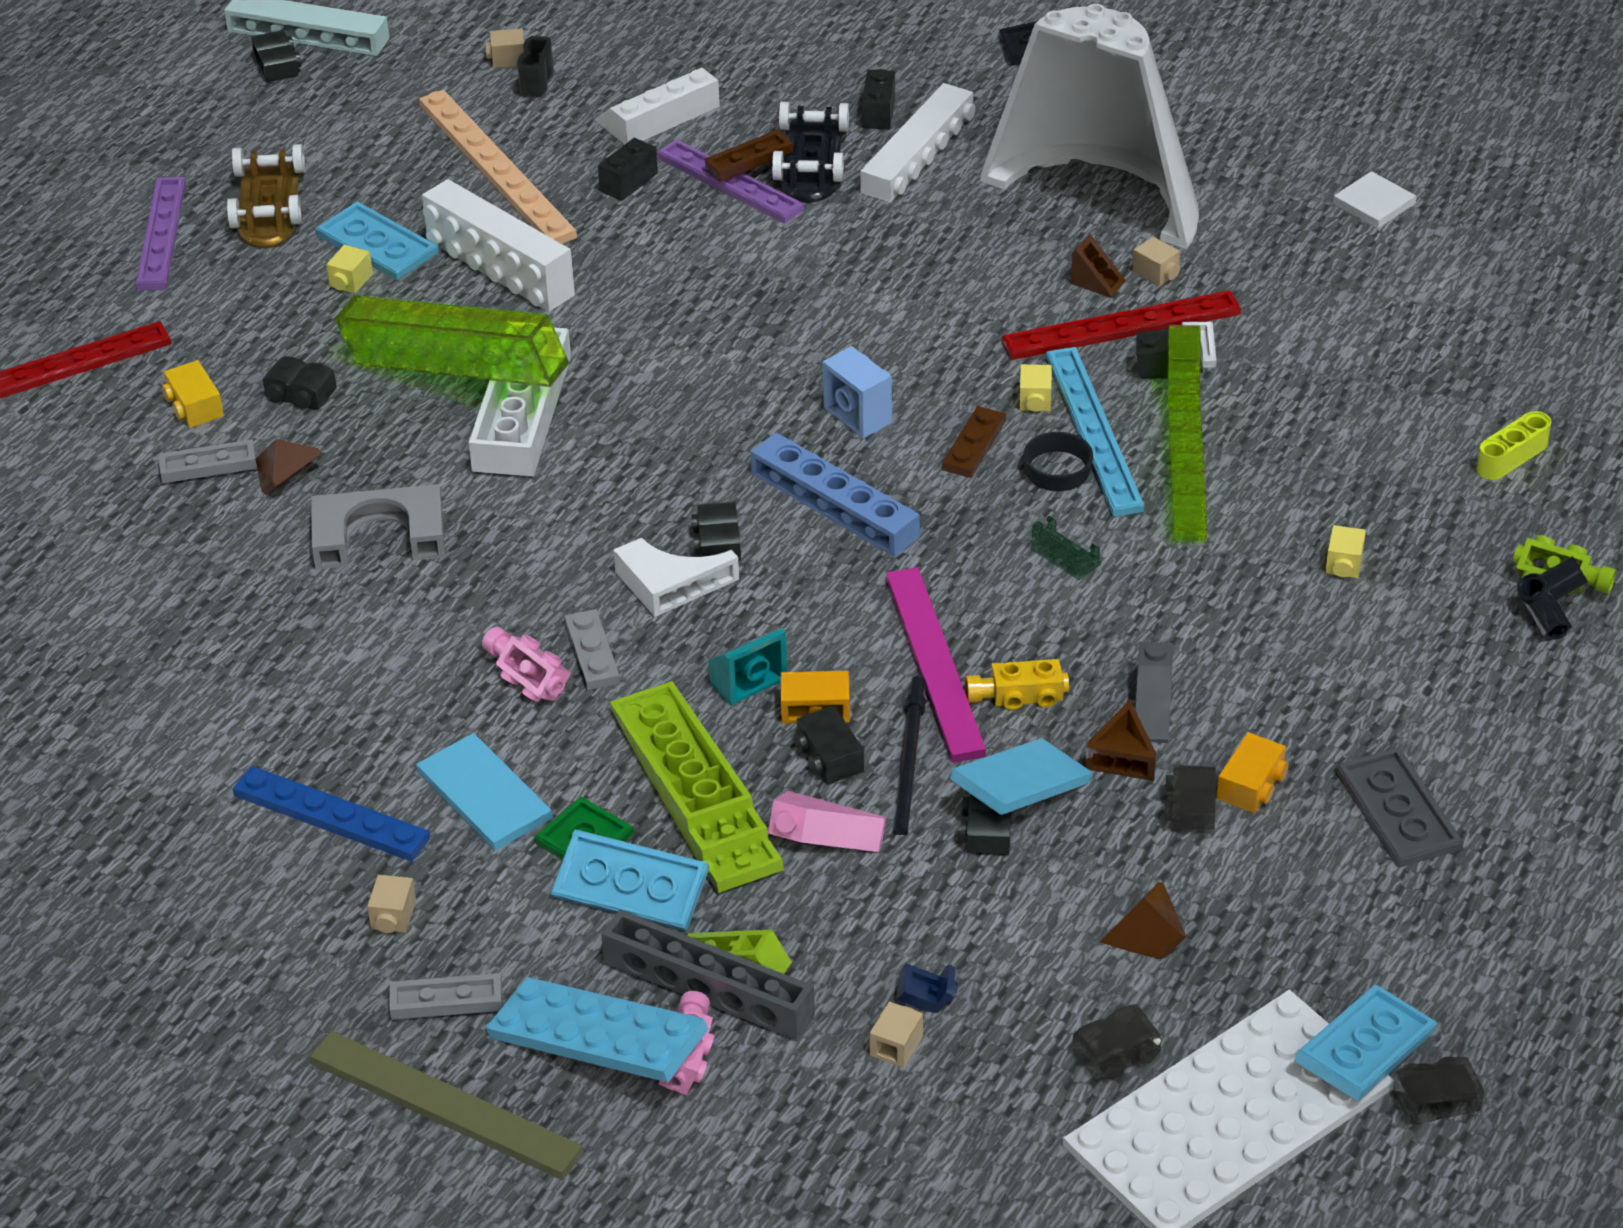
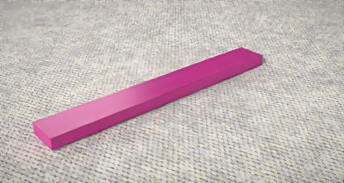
M919 568L886 572L889 589L920 675L925 680L924 686L952 763L986 757L983 739Z

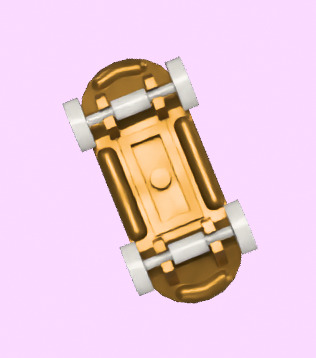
M302 144L293 145V156L287 157L285 149H280V156L278 154L258 155L257 151H251V158L244 159L242 148L232 149L234 176L242 178L239 202L237 198L228 199L227 201L228 221L230 228H238L240 237L248 245L266 249L276 247L286 242L292 236L296 224H301V203L298 195L299 173L305 172Z

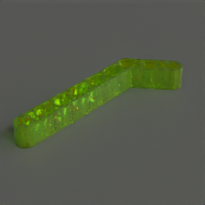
M1200 325L1168 326L1167 409L1173 541L1207 540V509L1200 404Z

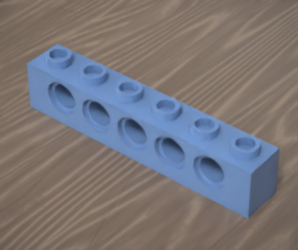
M777 432L750 451L751 473L890 555L895 557L920 537V514Z

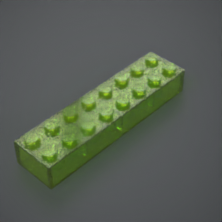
M354 295L334 318L354 361L362 366L551 387L569 364L548 314Z

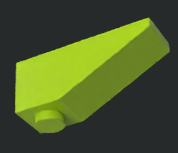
M772 929L688 933L687 935L785 974L792 963Z

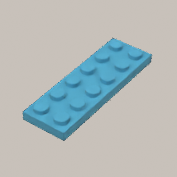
M526 977L488 1024L486 1030L490 1037L499 1041L669 1082L708 1031V1027L704 1018Z

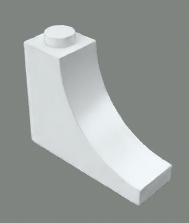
M643 538L614 549L615 572L654 617L739 580L738 556L732 550L712 556L684 557L658 550L648 544Z

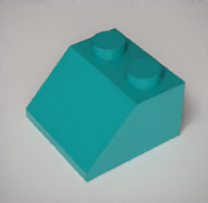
M783 628L765 633L708 660L709 682L730 706L781 683V672H788L786 631Z

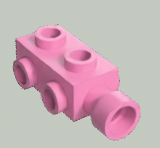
M498 626L488 630L483 637V648L493 656H500L496 662V665L503 670L500 676L512 684L518 685V683H521L524 686L522 693L537 702H540L541 698L554 701L562 693L571 672L561 665L563 660L549 651L543 652L539 649L540 642L526 634H523L521 638L513 635L510 636V634Z
M688 991L684 993L680 1000L678 1012L704 1018L708 1031L669 1082L659 1080L658 1084L687 1095L694 1081L697 1083L701 1082L707 1066V1061L702 1060L703 1055H708L715 1036L709 1033L713 1017L707 1016L710 1000L701 992Z

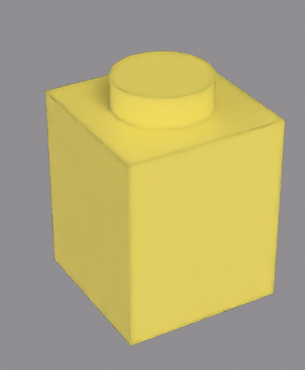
M343 245L326 264L330 287L340 291L356 293L373 274L370 251L348 245Z
M1021 364L1020 411H1051L1052 365Z
M1333 525L1328 549L1326 574L1359 578L1366 530Z

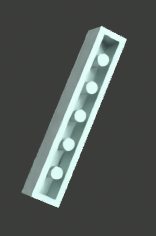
M232 0L224 10L227 30L229 32L254 36L284 30L286 35L291 36L293 42L375 56L379 54L390 38L386 16L287 0Z

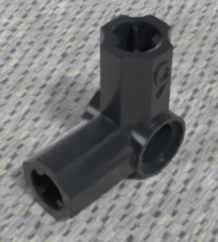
M1573 556L1540 575L1537 573L1525 575L1517 585L1520 598L1546 641L1566 636L1568 630L1572 627L1557 600L1588 583ZM1541 591L1537 596L1532 597L1533 594Z

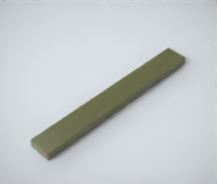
M331 1031L310 1055L312 1065L562 1181L584 1154L583 1145L334 1031Z

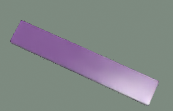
M677 139L657 152L659 160L784 224L804 211L803 203L744 173L720 182L705 168V158L710 156Z
M185 177L156 178L136 280L137 290L167 289L186 188Z

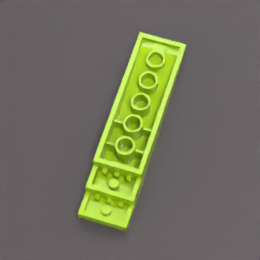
M673 681L610 701V708L634 753L696 859L708 863L710 868L707 877L718 893L784 870L783 859L770 842L768 829L753 808L751 794Z

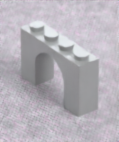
M440 484L311 496L312 551L316 570L348 567V540L351 534L364 524L383 520L397 522L409 530L413 560L445 558L443 506Z

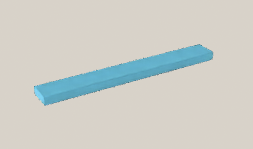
M1077 348L1047 351L1046 359L1048 364L1052 365L1053 376L1079 437L1089 443L1093 450L1091 466L1112 516L1144 512L1142 498Z

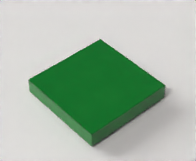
M580 796L541 830L534 839L536 845L563 860L574 829L626 842L634 835V827Z

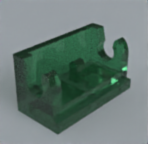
M1051 516L1047 517L1046 529H1044L1043 524L1039 521L1032 525L1031 550L1080 581L1101 566L1099 547L1092 543L1090 552L1066 538L1056 531L1057 523Z

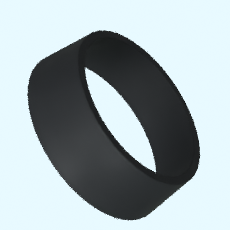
M1048 432L1038 435L1026 444L1023 451L1027 477L1036 486L1049 491H1068L1077 488L1089 476L1093 460V450L1087 441L1071 433ZM1065 452L1081 459L1085 467L1072 474L1051 475L1035 469L1031 462L1045 453Z

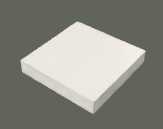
M1371 171L1334 195L1333 204L1370 225L1379 228L1416 204V195Z

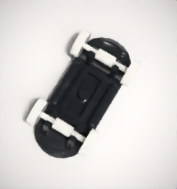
M780 102V130H786L785 136L793 142V153L783 156V151L773 152V180H780V186L784 194L799 202L814 203L824 200L835 190L837 182H843L844 155L840 152L843 132H848L849 103H840L839 114H832V107H826L825 113V111H804V106H798L797 113H790V102Z

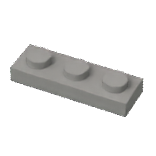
M253 439L158 454L162 483L257 469Z
M597 609L565 615V625L587 690L619 684V673Z
M501 973L390 982L391 1020L500 1011L502 1008Z

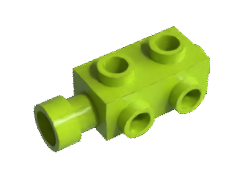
M1536 535L1535 540L1527 538L1525 545L1518 544L1514 553L1513 563L1518 564L1516 569L1518 575L1522 576V578L1530 573L1540 575L1573 556L1588 580L1586 585L1595 587V591L1610 594L1617 569L1604 565L1602 568L1592 566V557L1586 555L1587 550L1573 544H1569L1567 549L1554 546L1555 540L1543 535ZM1538 560H1542L1546 564L1541 569L1538 567H1534V563ZM1585 584L1568 593V595H1572L1573 592L1582 594Z

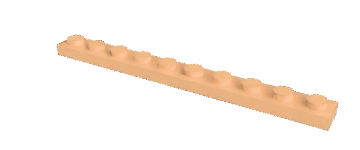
M445 90L435 91L419 98L420 107L533 228L561 244L577 238L576 229Z

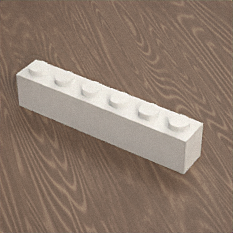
M943 83L860 171L861 193L890 203L898 194L902 195L912 179L916 180L922 168L926 164H931L934 155L940 149L943 150L946 147L948 140L960 132L961 126L967 120L970 121L975 113L973 92Z

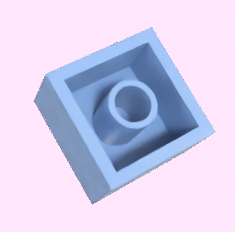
M850 346L823 361L824 408L862 438H865L892 423V376L872 362L866 355Z

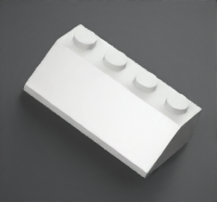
M703 68L694 70L689 74L671 80L664 85L648 90L639 96L609 108L596 118V122L624 145L634 137L642 141L720 107L718 80Z

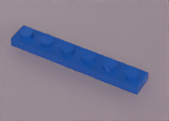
M251 766L233 787L235 797L413 862L430 840L429 830Z

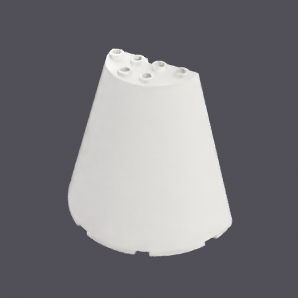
M1100 4L1048 12L1045 17L1034 25L982 169L980 181L1006 189L1018 178L1028 174V170L1032 167L1068 164L1071 159L1119 168L1137 175L1145 181L1154 183L1160 188V194L1169 208V218L1164 229L1161 231L1160 240L1187 249L1197 232L1199 208L1147 31L1138 21L1132 18L1131 14L1107 9Z

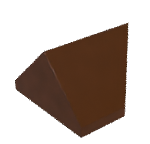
M1091 234L1086 236L1072 252V285L1110 298L1125 283L1124 277Z
M276 439L256 458L262 492L266 495L311 464L322 452L319 448Z
M1131 700L1088 741L1086 747V768L1091 771L1154 781L1157 753Z
M1158 882L1103 937L1100 943L1159 959L1165 958L1186 938L1165 885Z

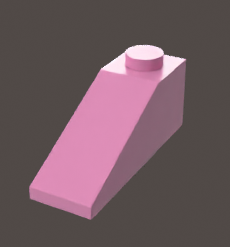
M787 791L773 801L768 834L802 843L879 852L887 817Z

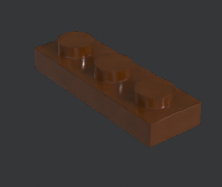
M777 129L705 158V168L720 182L728 180L773 161L774 151H783V156L793 153V142Z
M977 406L943 460L942 471L972 478L1005 424L1006 413Z

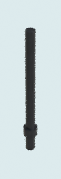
M915 676L911 679L910 694L905 700L904 710L907 714L894 825L895 835L908 834L920 719L925 712L926 699L923 696L925 680L920 676Z

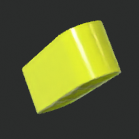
M1531 411L1484 440L1479 450L1478 474L1490 480L1502 478L1545 450L1549 440L1551 418L1543 412Z

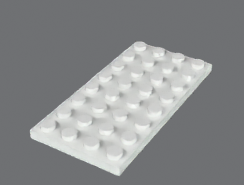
M1289 989L1063 1138V1146L1148 1228H1191L1393 1090L1395 1080L1387 1075L1358 1102L1296 1063L1297 1052L1329 1023Z

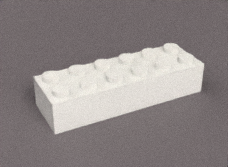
M449 179L422 194L426 238L448 252L451 257L462 260L473 270H479L492 281L503 284L512 293L520 294L534 306H540L549 312L575 295L570 248Z
M508 324L469 440L472 472L534 477L571 359L569 329Z

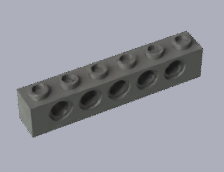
M619 910L601 933L605 964L680 994L688 991L701 992L709 998L710 1006L792 1039H799L815 1015L813 985L626 911Z

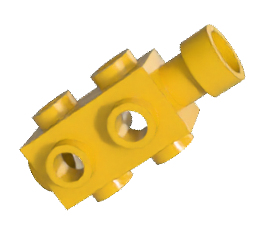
M1059 659L992 663L990 678H981L980 675L965 676V694L969 703L982 702V698H994L996 707L1005 706L1009 710H1017L1023 704L1038 703L1041 707H1052L1057 701H1063V694L1069 692L1068 673H1062Z

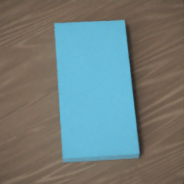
M358 201L315 228L317 236L340 249L343 245H348L370 251L372 267L395 280L400 279L439 253L438 245Z
M474 733L416 764L417 772L494 851L553 819L552 810Z
M1043 738L955 767L952 770L950 779L991 809L1003 815L1086 785L1091 781L1093 772Z
M574 829L551 895L553 898L615 914L619 910H623L653 923L687 932L710 867L707 862Z
M1375 984L1297 1052L1295 1062L1359 1102L1434 1033L1438 1023Z

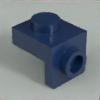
M906 963L899 972L897 1000L931 1013H939L946 1003H951L956 996L958 983L955 982V967L947 965L940 975H936Z

